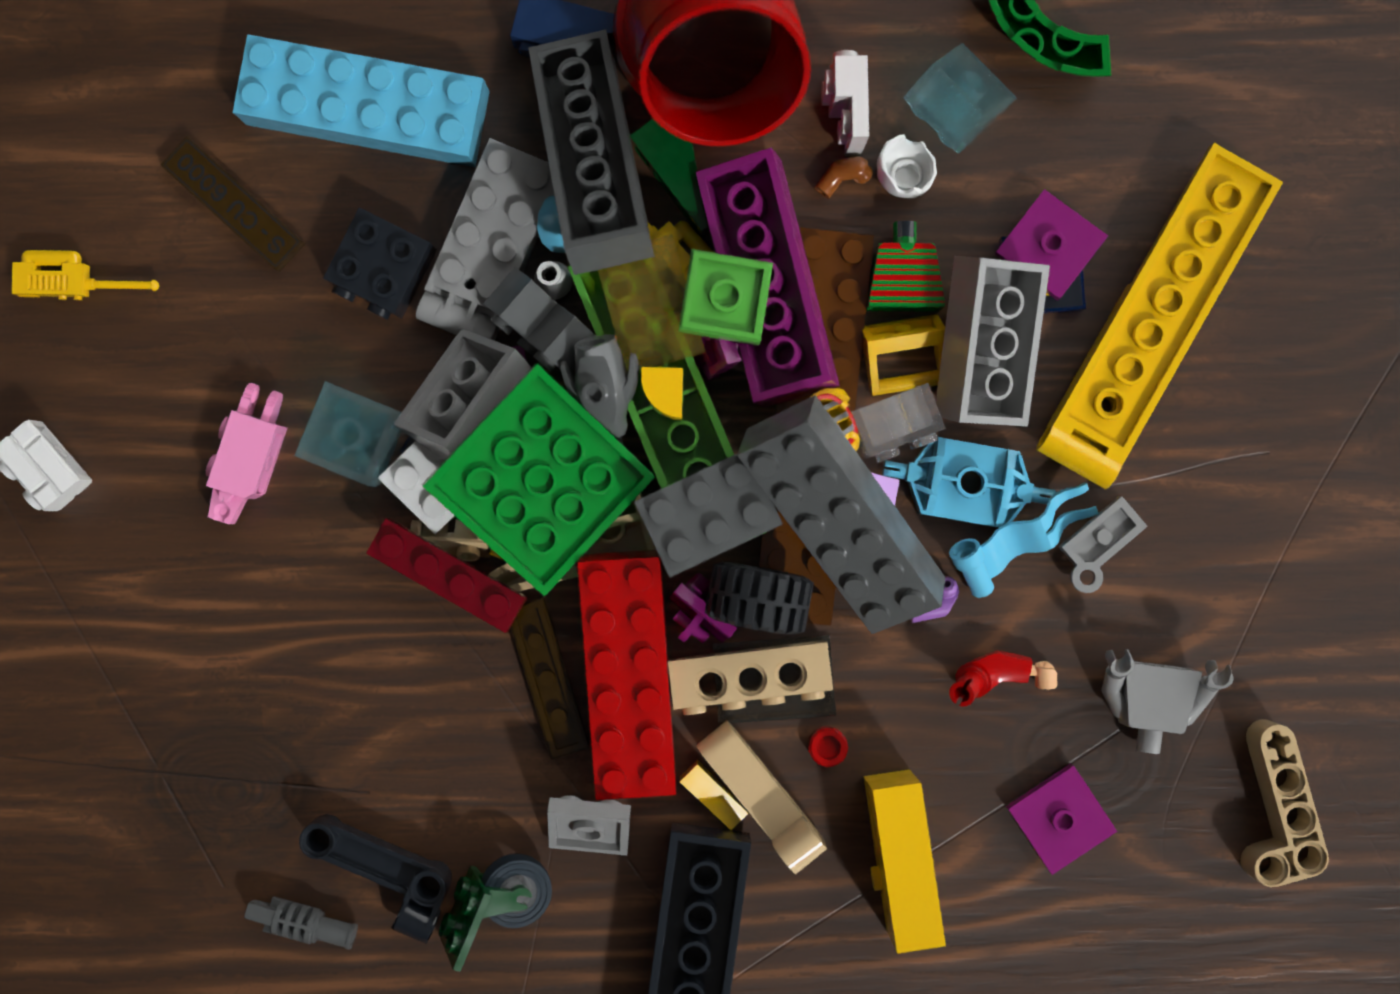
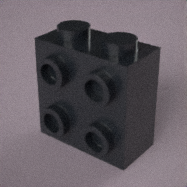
M359 207L323 279L334 285L332 293L352 303L357 296L369 302L368 311L386 320L389 319L391 314L402 319L437 249L430 242Z

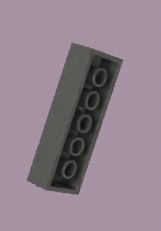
M606 29L529 47L562 240L574 275L655 257L615 61Z
M816 395L746 430L737 456L871 634L942 606L946 577Z

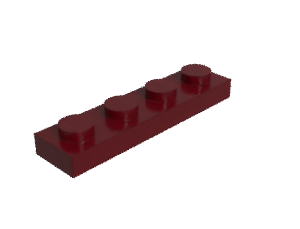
M385 518L366 552L369 556L504 633L509 631L527 599V596L390 518Z

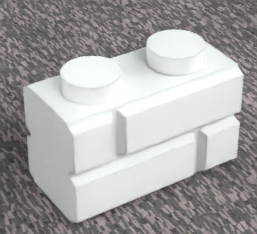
M24 421L11 432L10 436L5 437L0 442V471L11 480L17 479L26 490L22 493L24 499L36 510H61L74 499V496L80 494L93 481L41 421Z

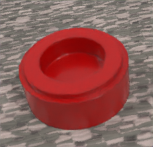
M822 726L811 734L808 741V750L812 759L817 764L824 767H834L846 758L848 742L839 729L832 726Z

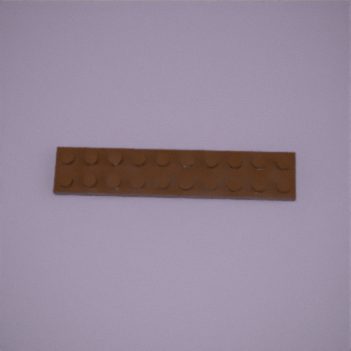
M799 227L840 385L835 388L844 389L850 397L847 403L854 417L863 344L862 330H864L874 235ZM814 394L776 404L775 415L810 398ZM776 508L783 524L762 534L758 567L805 576L811 580L814 585L807 623L831 626L836 586Z

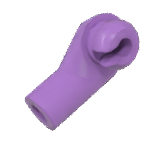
M945 576L942 606L910 619L911 622L915 623L946 616L959 595V587L956 580Z

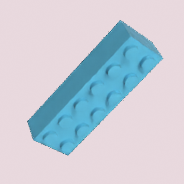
M247 34L232 113L249 126L476 168L490 91L484 78Z

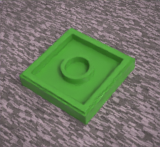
M692 249L678 332L759 346L773 263Z

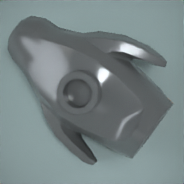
M616 334L595 335L583 338L574 345L575 376L565 360L561 362V372L566 389L616 439L621 438L626 434L628 426L627 410L635 394L640 377L638 358L635 353H631L627 371L617 344Z

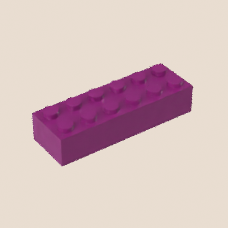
M770 147L697 171L696 176L715 252L773 263L761 343L757 346L738 342L753 403L765 408L811 395L825 388L839 387L833 357L781 158Z

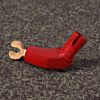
M996 650L962 665L957 670L956 682L951 686L949 695L955 704L960 698H963L959 706L965 707L970 705L975 698H981L1001 682L1028 683L1030 676H1035V687L1047 690L1055 689L1057 687V672L1053 665L1047 661H1039L1032 665L1031 657Z

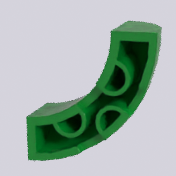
M988 0L995 18L1007 36L1034 60L1049 68L1076 76H1112L1109 35L1084 34L1070 30L1062 25L1059 26L1041 12L1035 0Z

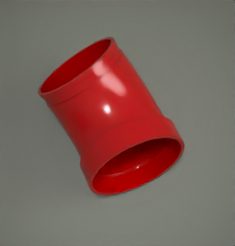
M617 0L613 19V44L620 68L630 85L643 98L651 116L660 126L674 136L691 143L706 146H730L746 143L776 129L793 114L801 103L807 91L811 68L803 27L793 0ZM738 8L756 11L771 17V41L762 67L748 84L732 94L707 99L685 96L667 87L648 67L651 56L661 40L677 25L693 16L717 9Z

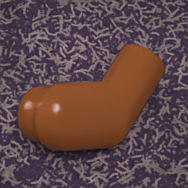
M861 156L836 160L814 186V189L823 197L830 199L843 181L854 179L856 183H867L873 175V169L868 165V160Z

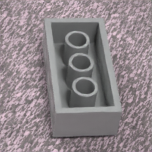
M954 256L934 416L960 423L1028 426L1050 265Z

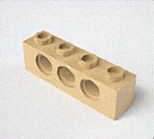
M825 640L668 659L673 710L682 709L683 715L705 713L706 706L722 704V710L741 709L746 707L745 701L761 699L762 705L785 703V696L798 694L801 695V700L803 701L825 698L824 691L833 690L828 644ZM795 663L800 667L801 675L795 683L786 684L779 679V670L784 664ZM756 668L761 672L762 680L757 687L748 689L740 684L739 676L744 669ZM709 672L718 674L723 681L721 689L716 693H706L703 691L699 681L704 674Z

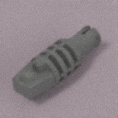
M275 896L272 897L271 903L256 899L250 901L244 915L245 919L264 924L263 932L307 944L316 943L319 940L345 947L348 950L352 948L358 930V924H350L325 917V912H322V909Z

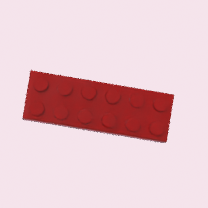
M657 549L583 554L577 563L596 800L676 795V767L661 558Z

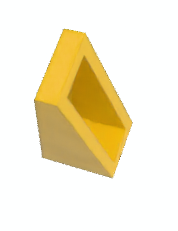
M698 760L680 776V783L730 830L749 814Z

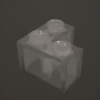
M929 383L851 412L858 428L860 446L865 459L875 456L877 463L900 455L898 447L908 443L910 449L913 450L938 440L936 432L946 429Z

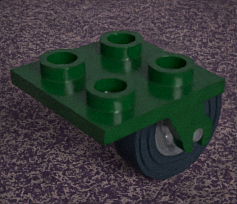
M509 854L494 861L484 873H480L478 867L470 865L466 877H460L454 891V900L456 901L451 913H446L443 916L438 932L453 970L461 972L483 918L489 917L503 927L520 928L535 922L546 911L551 900L552 885L546 869L539 861L525 854Z

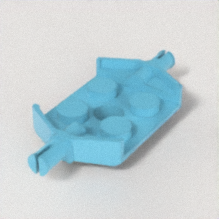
M936 436L931 437L912 462H908V464L884 460L883 467L898 469V471L882 469V476L905 479V482H908L918 514L997 528L1012 522L1026 503L1035 502L1047 505L1049 498L1041 497L1040 495L1052 497L1056 493L1055 489L1034 487V484L1030 483L1020 451ZM968 471L977 473L981 478V487L974 494L965 492L961 486V477Z

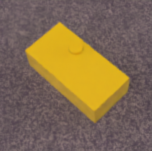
M910 769L863 776L877 866L870 867L874 891L881 890L886 930L896 953L945 947L946 943L922 784Z

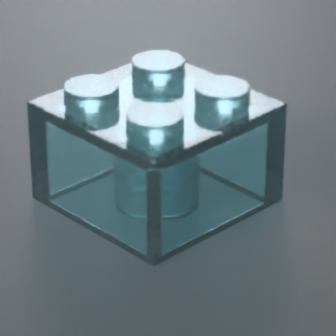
M325 381L294 456L367 486L380 487L381 481L378 477L387 469L402 433L401 430L393 425L402 412Z

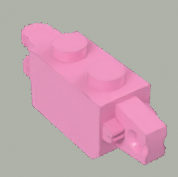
M249 383L246 386L237 411L231 410L230 416L225 417L222 421L218 433L221 442L217 454L211 456L206 467V476L209 477L206 486L213 488L208 517L226 524L236 523L248 499H257L265 495L287 431V427L275 424L283 402V394L280 392L272 391L270 393L261 419L252 416L260 394L259 385Z

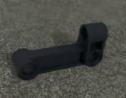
M320 815L304 828L300 834L299 845L307 857L316 860L322 859L404 894L403 903L391 928L422 943H428L452 883V873L446 864L441 861H431L342 823L334 815ZM315 829H322L328 834L329 844H323L316 839ZM425 876L434 877L439 882L440 889H428L424 885L422 878Z

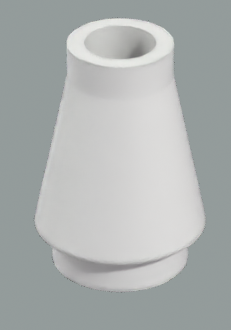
M558 261L543 262L539 265L534 275V282L553 300L566 296L573 284L568 267ZM549 271L557 272L556 278L552 281H546L545 274Z

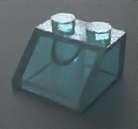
M963 43L933 63L903 97L910 105L912 112L918 118L925 120L938 133L941 142L947 147L953 148L958 154L970 145L1017 99Z

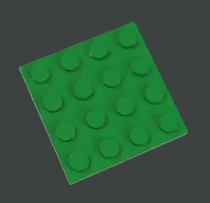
M535 363L421 485L545 597L656 476L546 371Z

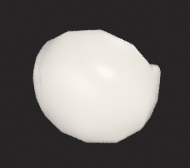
M904 134L887 141L877 159V178L881 186L888 193L896 197L913 199L922 196L930 189L937 175L936 160L928 148H926L923 141H909Z

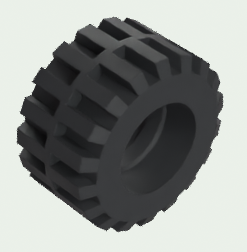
M719 562L713 564L705 614L716 621L735 626L781 634H798L806 629L814 583L805 576L739 563Z

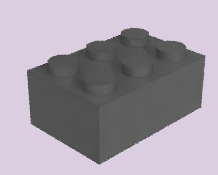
M738 453L635 501L636 507L669 577L783 524L773 502L737 456Z

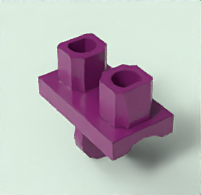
M697 573L685 585L681 583L668 598L681 609L673 617V620L684 628L677 638L684 643L692 635L703 644L711 634L723 643L732 636L737 628L734 625L716 621L705 614L706 602L703 599L708 594L710 581L701 573Z

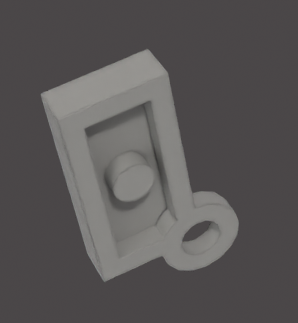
M1122 496L1115 498L1059 546L1060 550L1075 565L1071 570L1070 581L1073 587L1080 592L1092 593L1098 590L1103 582V572L1100 566L1148 527ZM1084 570H1090L1093 574V581L1088 585H1084L1080 581V574Z

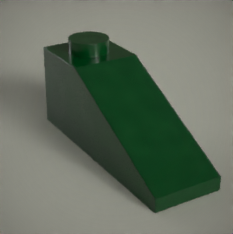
M653 118L630 135L632 148L695 231L703 238L708 234V224L696 176L697 166L693 144L669 133Z

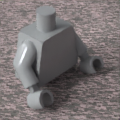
M1125 649V654L1121 659H1116L1113 650H1108L1105 653V658L1109 666H1107L1101 691L1112 714L1118 718L1119 723L1127 727L1138 728L1136 750L1160 754L1163 732L1183 734L1187 726L1192 725L1208 706L1219 689L1227 688L1233 683V674L1230 665H1227L1224 671L1216 673L1218 667L1215 660H1208L1206 662L1207 676L1202 677L1201 671L1191 668L1134 661L1128 649Z

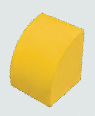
M642 367V386L650 404L662 415L671 419L682 420L683 368Z

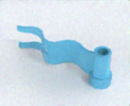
M1087 482L1056 492L1049 498L1045 512L1038 518L1004 524L995 530L992 536L982 545L972 538L963 539L955 543L951 547L949 555L955 568L962 571L972 595L976 598L988 596L994 590V584L991 579L1001 573L1016 556L1024 553L1046 552L1053 549L1059 543L1063 530L1069 524L1097 515L1098 510L1096 506L1072 510L1057 517L1052 529L1048 531L1052 526L1057 508L1068 499L1088 491Z

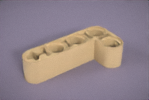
M1266 719L1257 720L1249 726L1246 733V742L1273 838L1247 846L1242 851L1240 862L1243 871L1256 881L1268 887H1278L1321 874L1327 868L1329 856L1294 733L1288 727ZM1285 769L1287 772L1286 781L1283 785L1277 786V774ZM1296 807L1298 812L1297 818L1293 823L1288 824L1287 815L1291 809ZM1307 846V857L1305 860L1298 862L1297 856L1299 851ZM1270 857L1271 863L1269 868L1265 872L1260 873V862L1264 858Z
M728 720L696 745L706 761L772 840L774 849L794 874L800 872L827 849L825 840L816 827Z

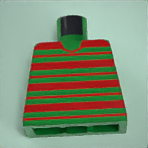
M893 222V243H879L874 252L866 312L941 311L945 307V298L935 244L917 243V222Z

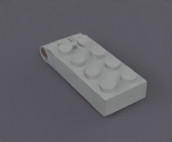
M489 138L424 288L426 292L419 302L416 319L456 336L461 329L493 341L496 340L500 328L490 320L495 313L483 303L514 267L522 273L525 271L539 238L537 230L538 213L544 200L549 196H555L548 162ZM476 282L473 289H467L469 283Z

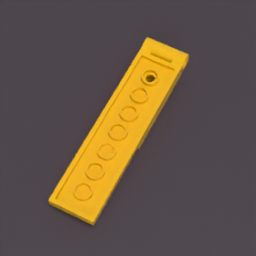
M1216 143L1208 147L1133 281L1125 287L1047 424V429L1037 444V451L1105 490L1112 485L1283 181ZM1104 398L1111 404L1109 412L1104 411L1101 406Z

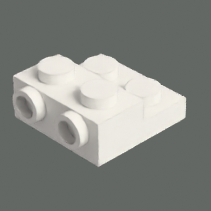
M841 50L833 53V64L829 66L830 70H825V78L821 85L822 106H828L829 118H841V120H838L837 139L838 144H845V157L861 156L869 138L868 55H857L856 51Z

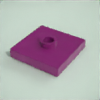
M1044 189L996 251L995 255L1005 261L1050 265L1046 293L1059 301L1107 239L1108 235Z
M1071 763L1006 806L1051 875L1118 832L1075 766Z

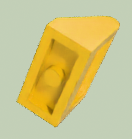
M938 314L864 326V330H862V346L871 396L938 386L945 326ZM928 346L934 347L937 370L879 379L877 355Z

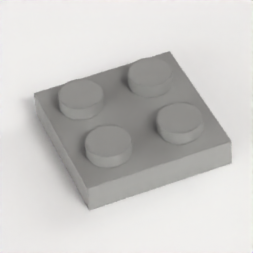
M575 796L550 797L547 812L549 848L627 855L631 805H623L616 800L592 802L582 801Z

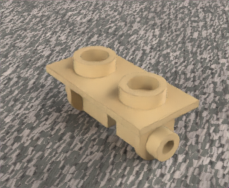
M420 519L412 520L411 531L464 561H476L480 557L490 558L491 556L489 554V546L477 540L474 533L459 519H456L454 532H448V522L437 534H434Z

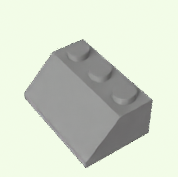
M461 329L393 425L445 460L532 367L515 348Z

